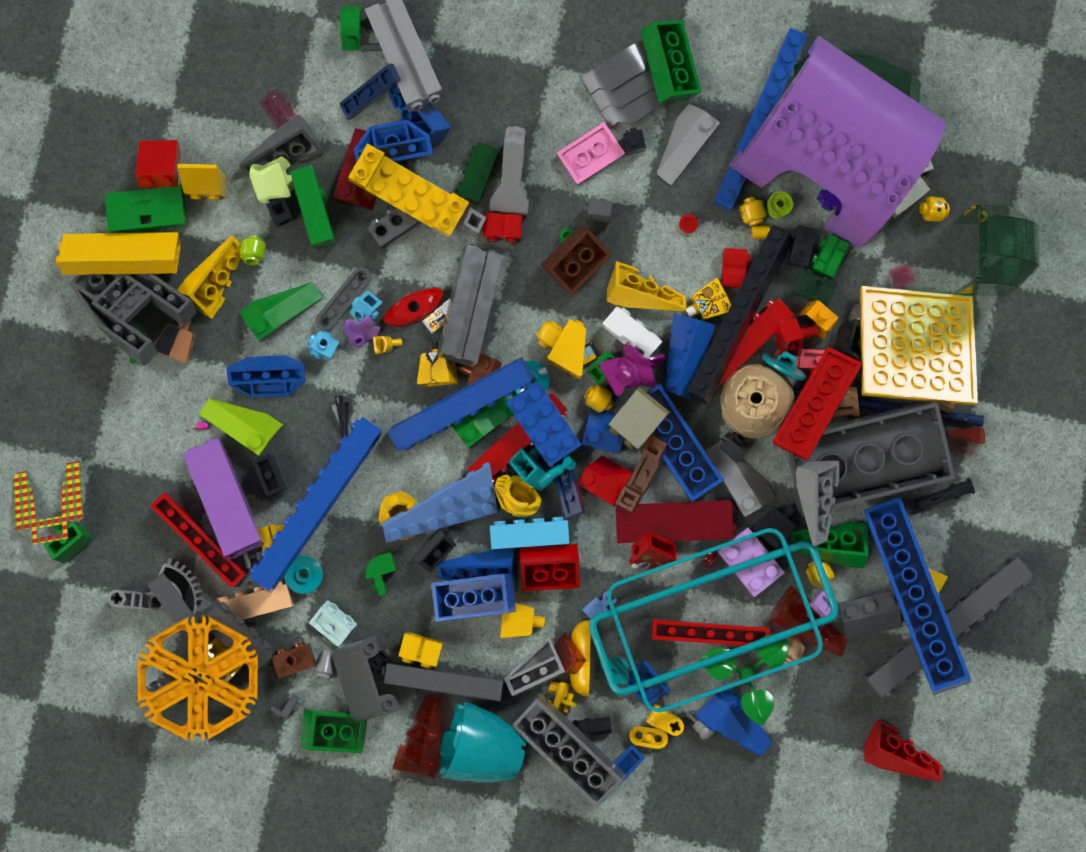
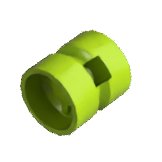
M783 191L772 194L766 204L768 216L776 220L785 218L793 208V199L788 193Z

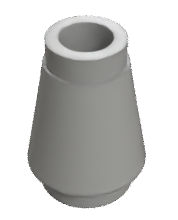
M322 651L314 670L316 672L315 677L330 679L331 675H333L332 651Z

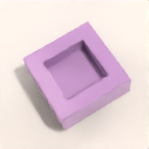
M822 590L816 595L810 606L821 617H824L831 612V607L825 591Z

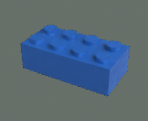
M536 381L506 402V405L549 468L582 445L539 381Z
M512 573L431 583L436 622L516 612Z

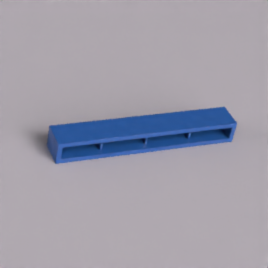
M520 357L391 426L387 433L398 452L403 449L408 451L415 446L414 443L420 440L421 442L427 441L432 437L431 434L435 432L438 434L448 429V425L452 423L456 425L462 422L465 416L469 414L473 416L481 411L480 408L485 405L490 407L497 403V399L500 397L507 398L514 394L515 389L528 387L534 376L523 357Z

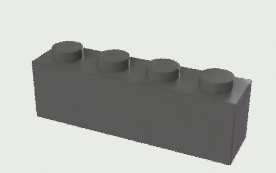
M216 599L200 614L199 622L202 621V615H205V624H207L209 616L248 637L247 640H250L251 644L246 647V650H256L253 656L258 654L259 669L272 658V646L268 641H263L258 637V633L252 627L246 626L244 620L239 615L233 614L225 602L221 603ZM215 629L210 631L228 648L233 645L234 641L231 637Z

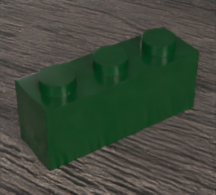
M477 142L476 146H472L469 154L471 157L470 163L465 164L462 172L465 176L463 181H459L456 187L458 196L466 201L480 205L497 161L499 149L481 142Z

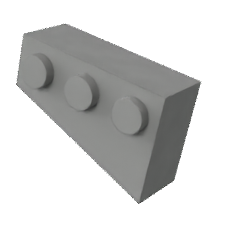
M548 637L523 662L512 670L504 680L512 697L515 698L567 673L551 638Z

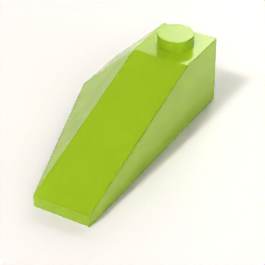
M211 398L208 399L199 412V415L259 456H263L283 426L282 423L266 413Z

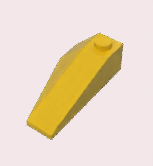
M618 261L615 262L607 288V302L626 308L686 310V296L667 285L662 286V288L659 287L651 276L646 280L637 274L639 270L633 266Z

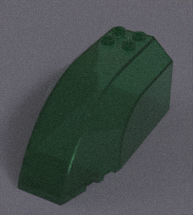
M974 204L954 220V224H979L978 275H980V277H975L973 281L954 291V295L1005 296L1018 289L1039 269L1040 226L1017 208L1004 205Z

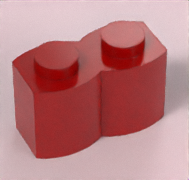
M484 213L486 219L483 224V238H487L488 242H498V239H506L507 243H517V240H521L522 215Z
M723 249L722 287H741L747 275L746 265H750L751 255L747 254V249Z

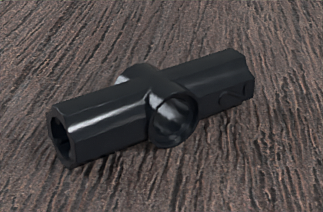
M610 716L572 721L588 739L592 738V736L612 733Z

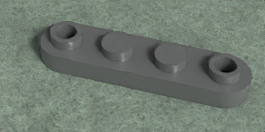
M364 267L356 268L317 315L316 325L320 330H332L352 306V302L369 285L371 273L368 269ZM364 274L365 280L360 281L358 279L359 275ZM323 319H329V324L323 325Z

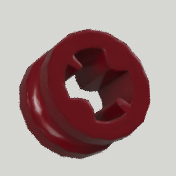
M711 552L700 562L706 563V567L709 568L719 555Z

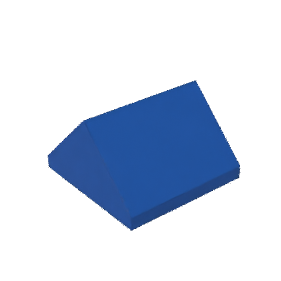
M644 659L635 666L641 682L659 676ZM631 670L627 686L637 683L633 670ZM663 682L644 689L649 704L652 705L671 689ZM640 691L635 692V695L644 703Z

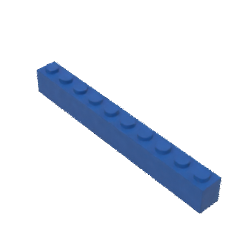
M792 28L789 29L734 157L739 150L744 152L780 100L808 35ZM729 167L713 205L730 212L746 177Z

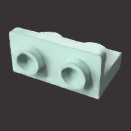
M328 600L309 622L310 625L338 647L357 626L352 617L343 613L336 604Z

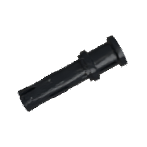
M966 478V481L958 484L952 483L949 485V488L918 498L915 502L918 509L921 510L950 499L959 500L961 496L970 493L973 495L975 494V489L971 479Z

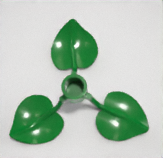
M786 638L756 649L757 655L762 659L752 668L745 666L742 669H738L736 666H733L736 661L735 656L707 666L705 670L713 679L722 681L731 676L732 669L738 673V678L741 680L755 675L754 670L764 661L769 668L778 667L787 658L789 651L788 639ZM712 649L700 657V661L729 651V649ZM751 681L746 682L752 692L743 694L741 699L742 709L753 722L764 725L774 709V699L768 691L761 689L756 692Z

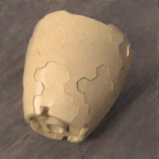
M761 364L747 365L735 371L725 381L720 394L722 417L727 425L743 437L757 439L777 434L795 403L793 386L789 379L772 366ZM753 393H760L762 395V401L759 404L751 402V395Z

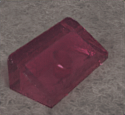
M277 89L271 90L259 102L278 128L297 116Z

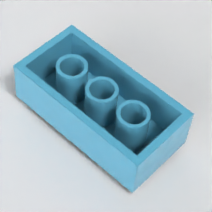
M553 517L551 522H544V518L533 519V523H525V520H513V524L506 525V521H496L494 526H490L491 549L569 544L568 520L564 521V517Z

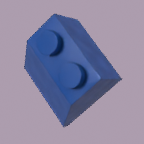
M591 408L582 445L619 454L623 438L620 435L618 438L609 431L610 427L608 426L616 414L605 411L598 413Z

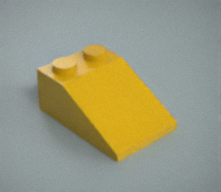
M178 164L177 168L183 192L189 197V200L198 201L201 200V197H208V200L220 201V198H225L226 175L217 165Z

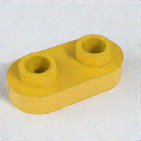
M635 726L629 733L631 742L637 746L661 749L668 743L666 732L658 728ZM637 732H641L643 734L641 739H637L635 737V734ZM656 735L662 737L660 742L654 740Z

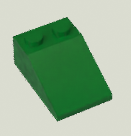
M304 708L300 747L311 751L362 753L366 720L361 721L360 725V721L352 718L349 712Z

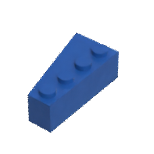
M678 314L673 315L664 391L691 399L687 390L708 351L715 325Z

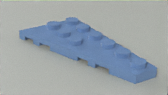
M486 462L482 465L481 469L467 473V477L462 480L448 484L431 494L430 498L420 503L419 501L414 504L412 509L400 512L383 522L382 527L386 543L498 513L490 464Z

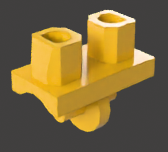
M551 682L548 692L556 694L554 701H549L561 713L562 711L568 713L570 706L576 707L577 703L572 702L574 694L569 693L571 684Z

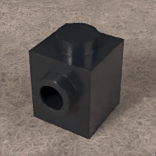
M627 129L626 133H623L622 136L626 155L645 152L646 144L642 129Z

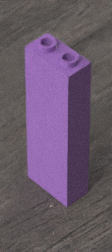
M219 438L207 440L202 446L190 448L183 456L224 557L230 561L264 545L223 443Z

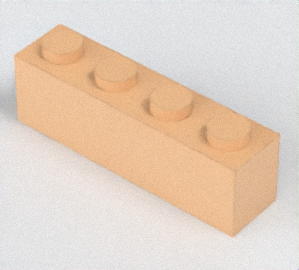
M283 581L279 582L272 594L262 587L253 589L254 593L246 594V591L234 594L235 598L228 599L227 596L217 598L221 603L225 602L230 607V611L235 615H239L242 619L294 606L290 588Z

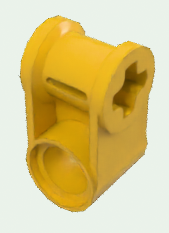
M654 705L655 708H660L659 705ZM668 710L665 712L651 711L646 720L650 725L673 736L680 735L684 729L683 721ZM676 721L679 722L678 726L680 729L673 731L670 724H674Z

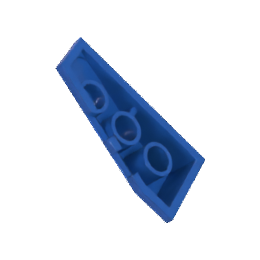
M397 84L387 91L393 107L400 109L401 119L399 121L409 120L429 134L432 148L444 140L451 126L438 110L431 104H428L418 111L409 112Z
M493 549L443 561L436 567L439 579L446 581L512 573L514 592H518V560L515 549Z
M731 688L710 695L694 715L709 730L725 735L724 738L740 743L743 748L759 756H762L772 743L762 727L749 719L744 713L740 696Z

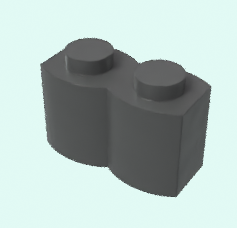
M589 199V203L585 202L583 217H587L588 222L609 224L612 201Z

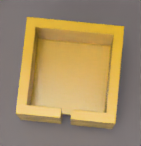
M406 632L398 656L402 657L404 662L413 664L414 661H418L421 663L420 666L432 669L433 666L436 667L438 665L444 642Z

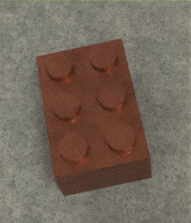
M580 224L540 265L565 292L572 296L612 254L587 227Z

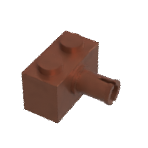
M480 353L478 363L475 366L470 367L456 363L463 367L459 368L456 366L457 373L469 376L466 385L468 386L499 369L502 362Z
M302 641L294 644V649L287 651L285 647L275 651L276 655L272 656V661L278 679L317 665L310 643L305 644Z

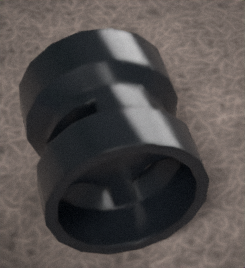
M379 650L375 656L369 658L370 666L376 670L383 669V666L386 667L389 662V655L384 650Z

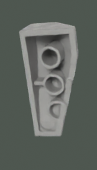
M688 104L677 117L657 175L672 185L717 130L720 122L706 111Z
M722 441L705 450L724 479L723 483L742 517L751 514L776 499L767 481L745 461L740 459L735 463L719 448L723 444Z
M815 461L797 466V489L813 546L828 540L832 519L829 512L831 505L835 503V498L832 496L834 486H838L839 461Z

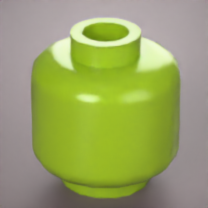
M254 235L242 240L240 249L241 259L248 265H258L265 258L266 244L258 236Z

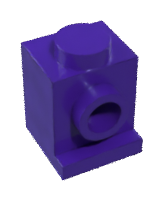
M821 189L816 198L822 204L821 207L827 211L834 210L835 213L839 214L841 211L840 200L827 189L825 191Z

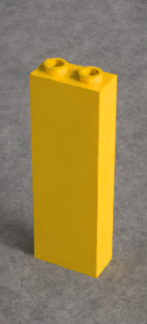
M178 232L63 234L62 242H59L60 253L59 256H56V266L60 267L62 275L177 273L181 250Z

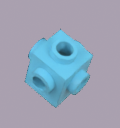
M366 291L361 297L358 296L352 302L353 308L349 314L359 322L368 315L374 321L379 315L377 311L383 302L371 292Z
M318 331L316 335L312 333L307 342L310 346L307 351L311 352L310 355L320 360L322 358L328 361L339 341L332 338L333 336L329 332Z

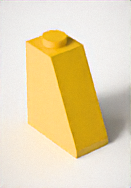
M569 319L548 355L547 362L581 380L583 376L586 328L584 327L585 324L581 321Z

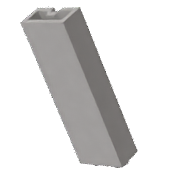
M386 0L384 4L379 5L378 3L366 8V15L388 64H394L401 79L397 86L408 111H418L423 106L437 103L444 98L441 86L403 1Z

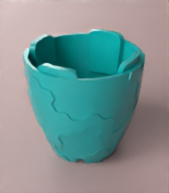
M463 701L461 704H456L454 709L455 715L450 728L444 732L440 746L442 762L438 773L443 778L464 782L492 783L513 780L522 766L525 751L521 749V746H526V740L511 727V724L506 723L502 718L490 711Z

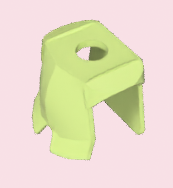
M282 156L265 165L253 164L250 168L249 176L258 201L262 204H265L268 199L290 197V191H294L292 177L286 174V169L290 167V164Z

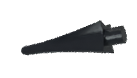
M343 395L335 396L336 404H332L331 407L343 439L345 435L348 436L349 402H343Z

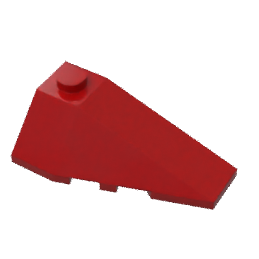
M880 719L876 720L864 745L863 761L880 769L936 782L942 781V764L924 750L919 753L912 745L914 742L909 738L905 742L897 735L899 733L897 728Z

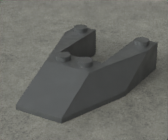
M154 274L77 275L69 283L97 327L131 358L143 366L157 354L152 340L131 327L128 323L148 303H151L183 326L197 313L192 300Z

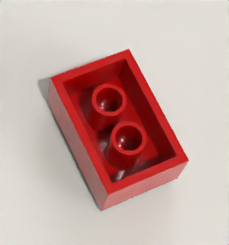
M578 544L519 547L522 592L580 588Z

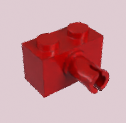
M796 318L784 319L777 323L775 342L780 355L786 351L795 357L801 356L803 340L818 336V329L815 324L800 328Z

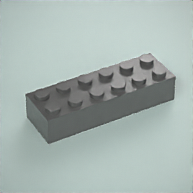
M542 694L511 725L596 808L619 786L626 776L615 763Z

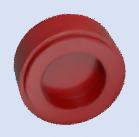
M691 214L682 216L679 221L680 230L687 234L693 233L698 227L697 218Z

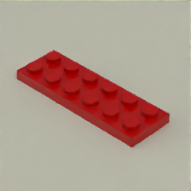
M827 346L776 434L773 445L808 461L860 371L862 362Z

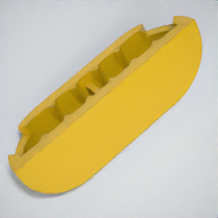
M584 620L575 626L571 634L570 683L578 694L589 697L590 620Z

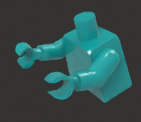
M535 446L529 452L520 448L509 461L522 480L539 491L550 486L557 476L564 473L565 469L573 470L576 466L575 461L567 455L564 457L561 465L558 464L548 471L544 464L538 460L540 453Z

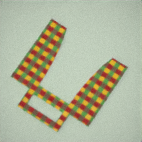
M80 461L66 463L62 490V516L36 520L34 499L27 472H17L13 477L15 531L32 528V545L68 539L67 522L84 519ZM62 525L63 534L37 538V529Z

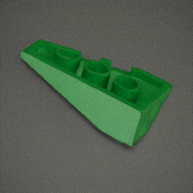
M311 282L255 300L239 313L258 341L262 343L323 297Z
M514 390V394L507 398L502 396L497 399L498 402L490 407L485 405L480 408L481 411L473 416L469 414L464 417L462 422L450 425L466 446L471 448L513 416L506 402L516 396L517 393Z
M845 522L839 526L832 527L830 525L828 540L815 546L821 560L844 567L863 569L868 559L867 524ZM809 530L791 532V544L800 541L812 543ZM801 549L795 551L801 554L811 556V553L808 549Z

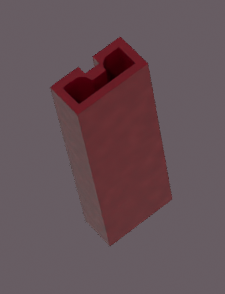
M732 500L638 504L633 512L620 505H615L617 543H635L647 532H651L669 541L733 539V535H736V523H733L732 516L736 515L735 504H732Z

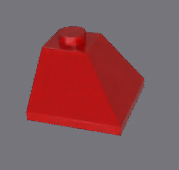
M601 456L586 467L577 484L615 507L616 500L623 487L627 486L633 473L608 458Z

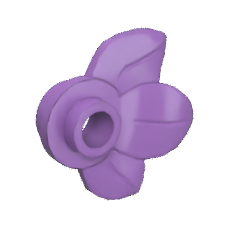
M368 315L358 323L347 319L343 330L348 336L350 345L360 347L367 340L377 336L380 327L373 326V321Z

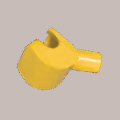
M390 336L373 337L375 354L388 353L393 350V347L402 346V339H392Z

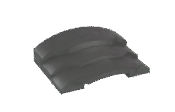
M643 40L615 54L581 77V82L610 128L618 123L632 125L664 106V103H659Z

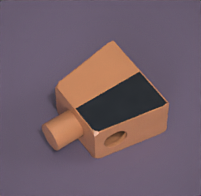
M189 320L184 326L179 322L177 326L168 323L154 344L156 351L189 365L196 336L188 331L192 320Z

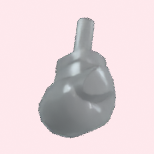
M688 711L685 714L694 722L692 727L703 740L713 736L715 732L709 730L692 713Z

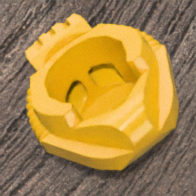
M504 475L497 478L494 489L502 509L515 517H529L539 510L541 497L535 488L525 483L519 475L511 477Z
M398 491L383 497L378 517L380 524L382 525L383 522L400 512L412 509L418 501L404 491ZM415 535L400 540H408L415 537Z

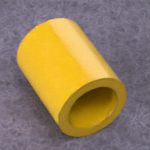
M769 225L752 226V239H765L770 231Z

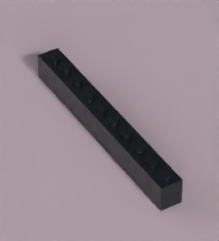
M772 225L687 390L691 399L709 405L793 241L789 230Z

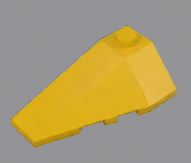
M230 236L186 277L177 289V291L192 300L195 309L211 319L223 305L225 297L221 295L225 286L230 287L232 282L229 280L230 272L237 269L241 259V244L234 236Z

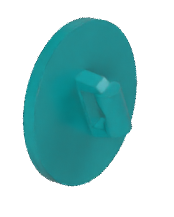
M786 351L779 355V357L764 353L762 359L767 364L789 377L802 381L807 377L796 367L797 357ZM786 357H788L791 360L792 364L788 363L785 360H782L781 358L785 359Z

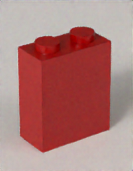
M178 140L139 141L136 179L139 188L178 187L179 172L177 166L180 164L181 157Z

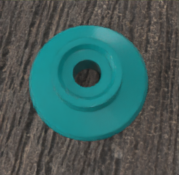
M620 657L608 658L616 683L620 685L628 684L630 676L627 662Z

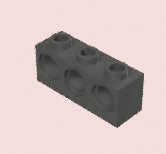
M393 207L385 213L386 216L382 219L376 218L370 222L368 230L380 248L383 249L421 222ZM396 217L403 219L399 226L392 224L393 219ZM381 227L387 229L384 236L376 234L377 230Z

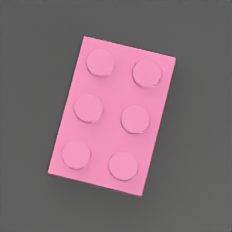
M605 122L557 152V156L577 186L625 155V152Z

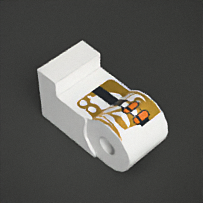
M450 299L423 320L424 325L431 334L444 326Z

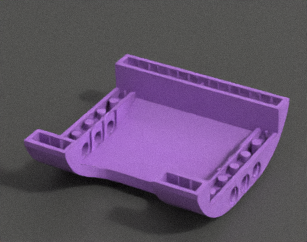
M818 36L807 52L810 55L744 152L739 150L729 167L759 187L765 186L774 177L786 171H797L804 174L833 193L841 202L840 213L833 212L823 226V229L839 239L850 243V246L855 249L868 242L883 227L921 176L941 141L946 121Z

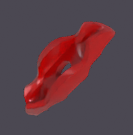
M428 288L406 295L393 304L383 317L384 322L391 327H401L422 321L441 305L444 299L443 290L440 288ZM413 301L419 304V309L416 312H411L408 309V305Z

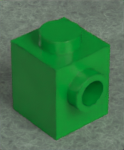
M608 350L586 371L599 385L606 379L600 369V363L615 359Z

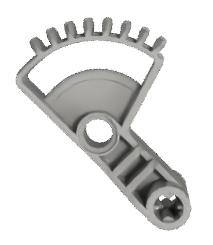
M508 126L506 129L502 178L490 198V213L528 216L529 199H527L524 183L521 181L526 131L519 126Z
M169 558L167 564H163L159 575L164 573L166 567L178 571L186 578L193 591V614H196L198 601H203V598H197V594H201L202 590L196 591L195 589L200 586V583L193 585L192 581L196 580V576L188 577L192 571L189 570L185 574L183 571L186 566L183 565L180 569L177 568L179 566L178 561L172 566V559ZM170 581V582L172 583V585L175 587V589L177 590V592H178V593L180 594V596L182 597V594H181L179 588H178L172 581ZM113 590L108 595V602L113 607L166 612L163 606L155 608L152 605V600L155 598L152 591L146 593ZM118 595L122 598L119 602L115 600V597Z

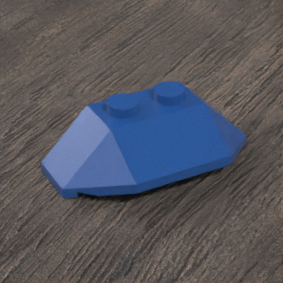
M409 120L370 126L354 148L356 163L367 143L385 153L384 156L392 161L433 154L430 135Z
M287 355L247 357L226 368L228 385L250 398L290 396L306 382L304 363Z

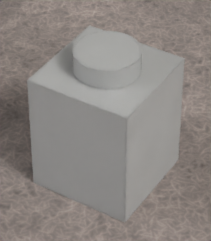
M472 208L466 209L455 229L468 237L477 235L486 217Z

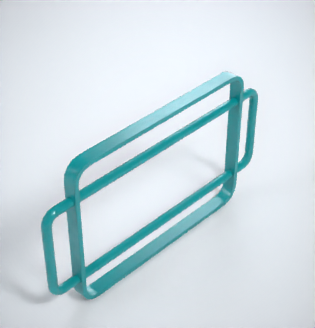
M768 528L614 583L609 588L607 594L610 610L593 616L589 623V630L612 692L616 695L625 696L640 691L647 708L654 712H665L813 659L818 656L823 646L818 627L834 621L838 616L839 608L817 548L808 541H800L787 546L781 532ZM765 533H773L781 541L783 548L614 608L611 595L612 591L619 585ZM801 549H808L810 551L831 607L829 615L816 620L812 614L790 554ZM786 555L810 622L645 681H640L617 615ZM610 617H614L637 681L636 684L625 688L618 687L597 630L598 622ZM814 630L818 645L815 652L811 655L663 708H655L647 700L644 692L646 688L805 631Z

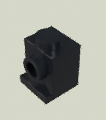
M285 198L270 199L269 203L266 204L276 227L294 220ZM279 208H283L284 212L282 214H277Z
M728 432L721 439L723 444L719 448L737 463L749 451L753 443L750 442L748 444L744 437L736 432L732 434Z

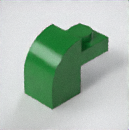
M342 5L340 15L342 50L361 51V6Z
M392 552L373 558L366 568V579L374 577L375 581L372 582L374 592H378L379 596L388 593L383 574L397 571Z

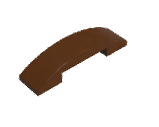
M650 435L642 450L643 455L627 486L623 487L615 502L616 504L630 512L635 510L662 462L668 446L666 442Z

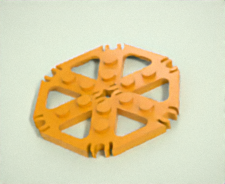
M202 615V621L196 623L195 617L191 616L192 624H189L188 616L149 638L148 641L152 642L153 646L145 642V647L149 648L150 651L148 653L140 651L139 653L146 660L138 657L137 702H140V708L144 706L149 707V710L144 713L145 717H148L147 720L187 741L188 733H190L191 741H194L196 733L201 734V741H204L205 732H207L208 740L246 718L247 715L243 714L242 710L250 714L251 711L245 706L247 703L256 704L255 700L249 697L257 699L258 654L253 656L256 653L255 649L251 651L246 650V647L251 644V641L247 640L248 637L208 616V623L205 624L206 618L205 615ZM180 630H185L188 633V661L165 649L162 646L163 640ZM211 630H218L233 639L234 643L230 648L208 660V633ZM244 663L249 666V686L244 690L220 678ZM149 666H154L176 678L154 692L146 690V669ZM199 674H202L201 678L203 679V681H198L197 683H195V679L192 677V675L198 676ZM188 696L187 723L185 725L179 726L162 716L163 710ZM208 696L232 708L233 713L215 725L209 724Z

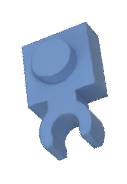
M608 591L603 594L601 601L596 597L582 609L590 619L598 613L608 610L606 608L609 605L606 599ZM616 598L612 600L613 604L616 603Z

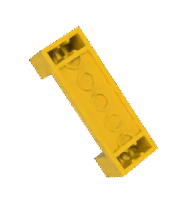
M367 143L348 180L450 238L469 202L453 192L449 194L384 156L385 153Z

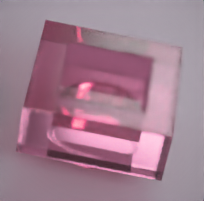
M908 263L889 270L895 288L914 282Z

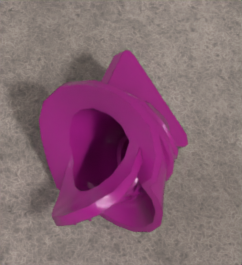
M627 342L623 345V357L600 363V369L615 395L620 397L624 388L631 389L639 388L640 386L656 388L652 371L663 363L665 355L660 354L646 358Z

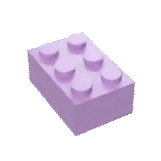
M746 527L730 541L752 534V531ZM756 537L716 551L728 567L768 553ZM773 559L734 574L752 597H755L782 576L784 571Z

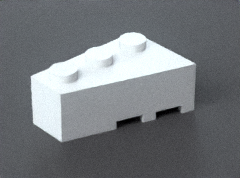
M617 306L602 323V326L623 344L628 342L646 358L650 357L662 341L655 333L648 331L641 321L630 317L631 313L624 307L620 309Z

